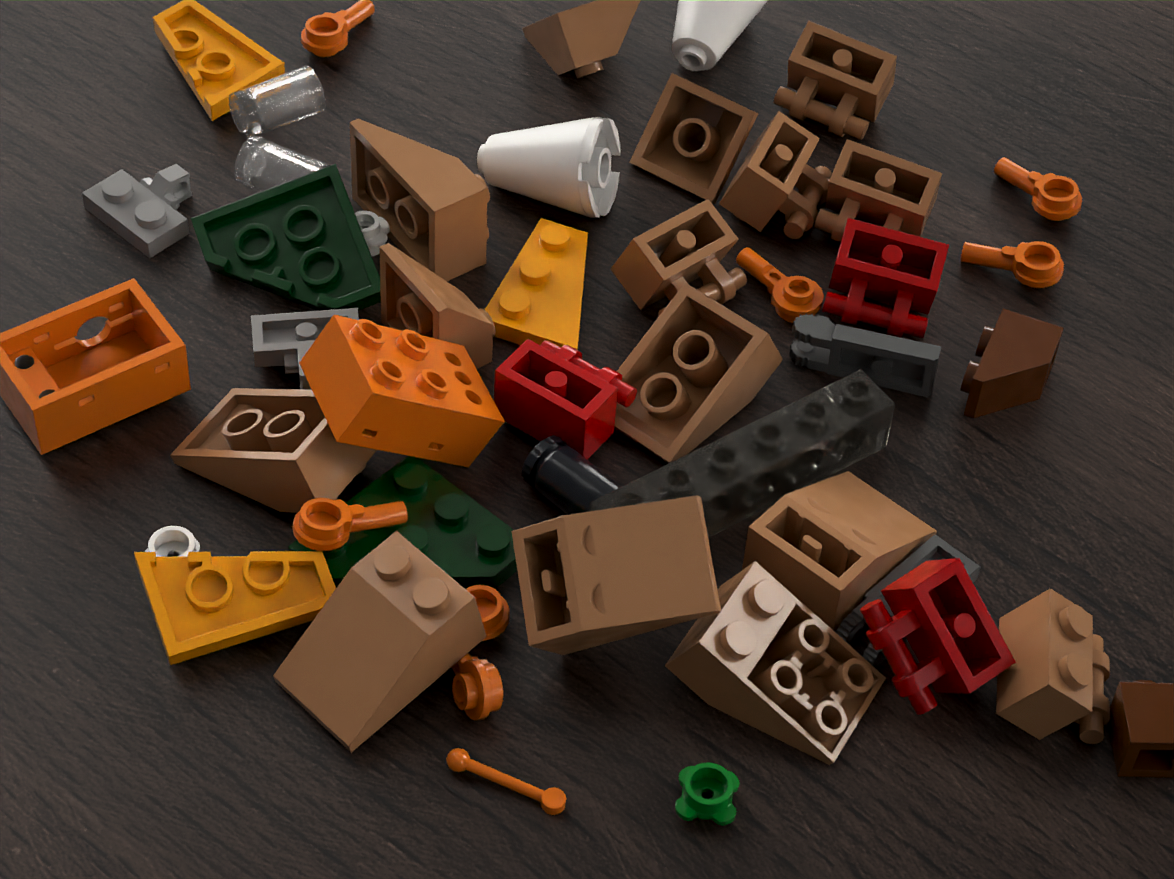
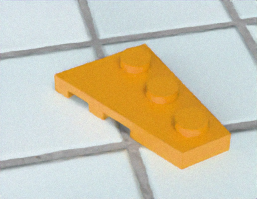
M182 0L153 17L154 31L211 121H214L285 78V65L283 61L195 0Z
M543 218L539 220L485 308L495 326L496 334L494 337L518 345L523 344L527 339L539 345L543 341L548 340L559 347L569 345L578 350L588 232Z
M251 551L248 556H211V552H188V557H156V552H134L135 562L170 665L313 621L336 590L323 551Z

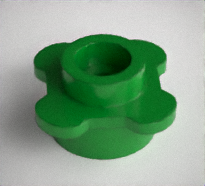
M709 762L682 769L678 778L680 785L683 787L682 797L675 802L677 815L686 821H691L698 817L705 820L712 819L718 825H728L733 822L737 810L732 804L733 794L739 789L740 782L738 777L721 765ZM708 793L713 795V797L705 799L702 794Z

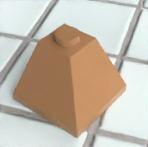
M596 0L556 13L522 29L526 39L557 75L574 70L576 78H580L604 70L601 60L618 54L640 0Z
M671 73L629 163L705 200L709 199L710 202L716 204L758 113Z
M390 243L380 246L382 324L385 327L402 331L409 329L422 336L464 345L476 369L492 362L493 337L496 331L493 320L488 312L482 308L478 309L462 291Z

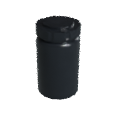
M556 435L548 436L540 441L524 462L521 471L523 480L533 488H536L540 494L567 515L627 505L629 494L624 487L575 449L569 447L565 441Z

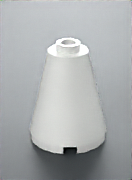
M679 0L672 41L674 57L684 68L691 71H703L713 68L768 0Z
M592 117L493 134L487 139L486 144H482L478 150V171L484 174L486 182L490 185L583 216L600 218V216H606L609 213L619 184L620 172H611V155L620 156L618 130L612 119Z

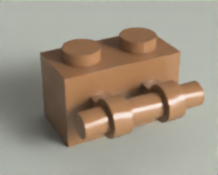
M808 21L788 59L787 87L797 90V92L780 86L775 95L774 104L788 109L789 116L804 121L807 117L829 126L828 131L840 137H843L846 133L862 140L867 132L869 122L855 117L853 114L875 122L894 84L897 56ZM814 98H816V99H818V100H821V101H823V102H826V103H828V104H831V105L837 107V109L834 108V107H831V106H829V105H826V104H824V103H821V102H819V101H817V100H814Z
M778 111L750 148L719 205L759 232L762 231L777 210L785 214V235L791 239H799L804 231L810 230L815 223L818 215L817 206L822 205L826 201L828 183L832 175L831 170L825 166H818L813 169L806 164L820 138ZM794 186L799 189V193L793 190Z
M847 139L830 177L825 205L826 208L840 212V214L837 215L820 209L814 228L832 234L831 239L841 243L847 219L851 218L921 237L937 198L942 173Z
M709 199L633 238L611 268V271L640 310L665 296L671 301L684 283L688 284L699 277L703 281V286L697 290L721 305L734 298L736 290L742 288L747 283L746 275L740 268H734L727 272L720 263L739 239ZM664 307L663 309L659 310L658 316H660V314L663 312V310H664L666 307Z
M1050 588L999 618V632L1016 663L997 675L996 714L1039 740L1076 722L1079 724L1080 740L1088 744H1097L1103 741L1104 725L1110 720V702L1104 695V682L1110 676V659L1104 652L1103 638L1093 634V615Z

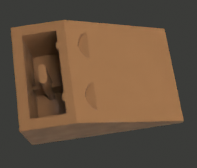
M849 471L785 494L748 527L742 570L756 561L835 632L843 619L862 603L863 596L934 534L936 535L937 530Z
M699 496L563 515L511 531L528 644L531 647L566 655L721 612L703 506Z
M755 561L719 587L718 596L721 612L698 618L667 661L665 667L708 705L830 765L835 762L886 677Z

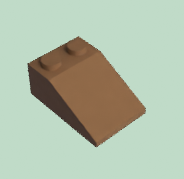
M361 119L349 122L352 198L364 211H371L388 222L390 232L386 235L403 253L445 281L454 279L486 264V243L489 239L487 203L490 201V193L484 179L478 174H473L457 157Z
M684 283L617 370L622 375V381L637 389V395L633 403L627 408L616 403L614 428L673 467L748 405L783 359L766 331L689 284Z
M232 388L170 456L174 464L279 512L298 513L303 504L311 499L329 498L337 500V497L353 478L365 469L366 463L377 450L337 442L312 390Z
M395 531L349 570L273 677L281 688L352 753L487 636L475 597L399 532Z

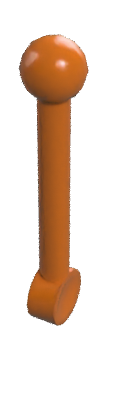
M462 748L452 749L447 755V765L452 771L462 772L467 770L541 802V808L547 814L558 815L565 808L566 795L559 788L552 787L544 791L471 759L469 753Z

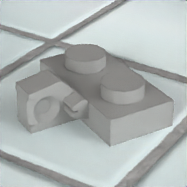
M174 164L157 172L153 180L147 177L138 182L121 169L82 192L84 208L150 259L189 234L188 219L176 210L180 206L179 203L192 196L190 191V174L179 165Z
M358 308L252 315L251 325L255 368L285 366V374L299 373L300 389L312 390L299 362L334 314L359 320Z

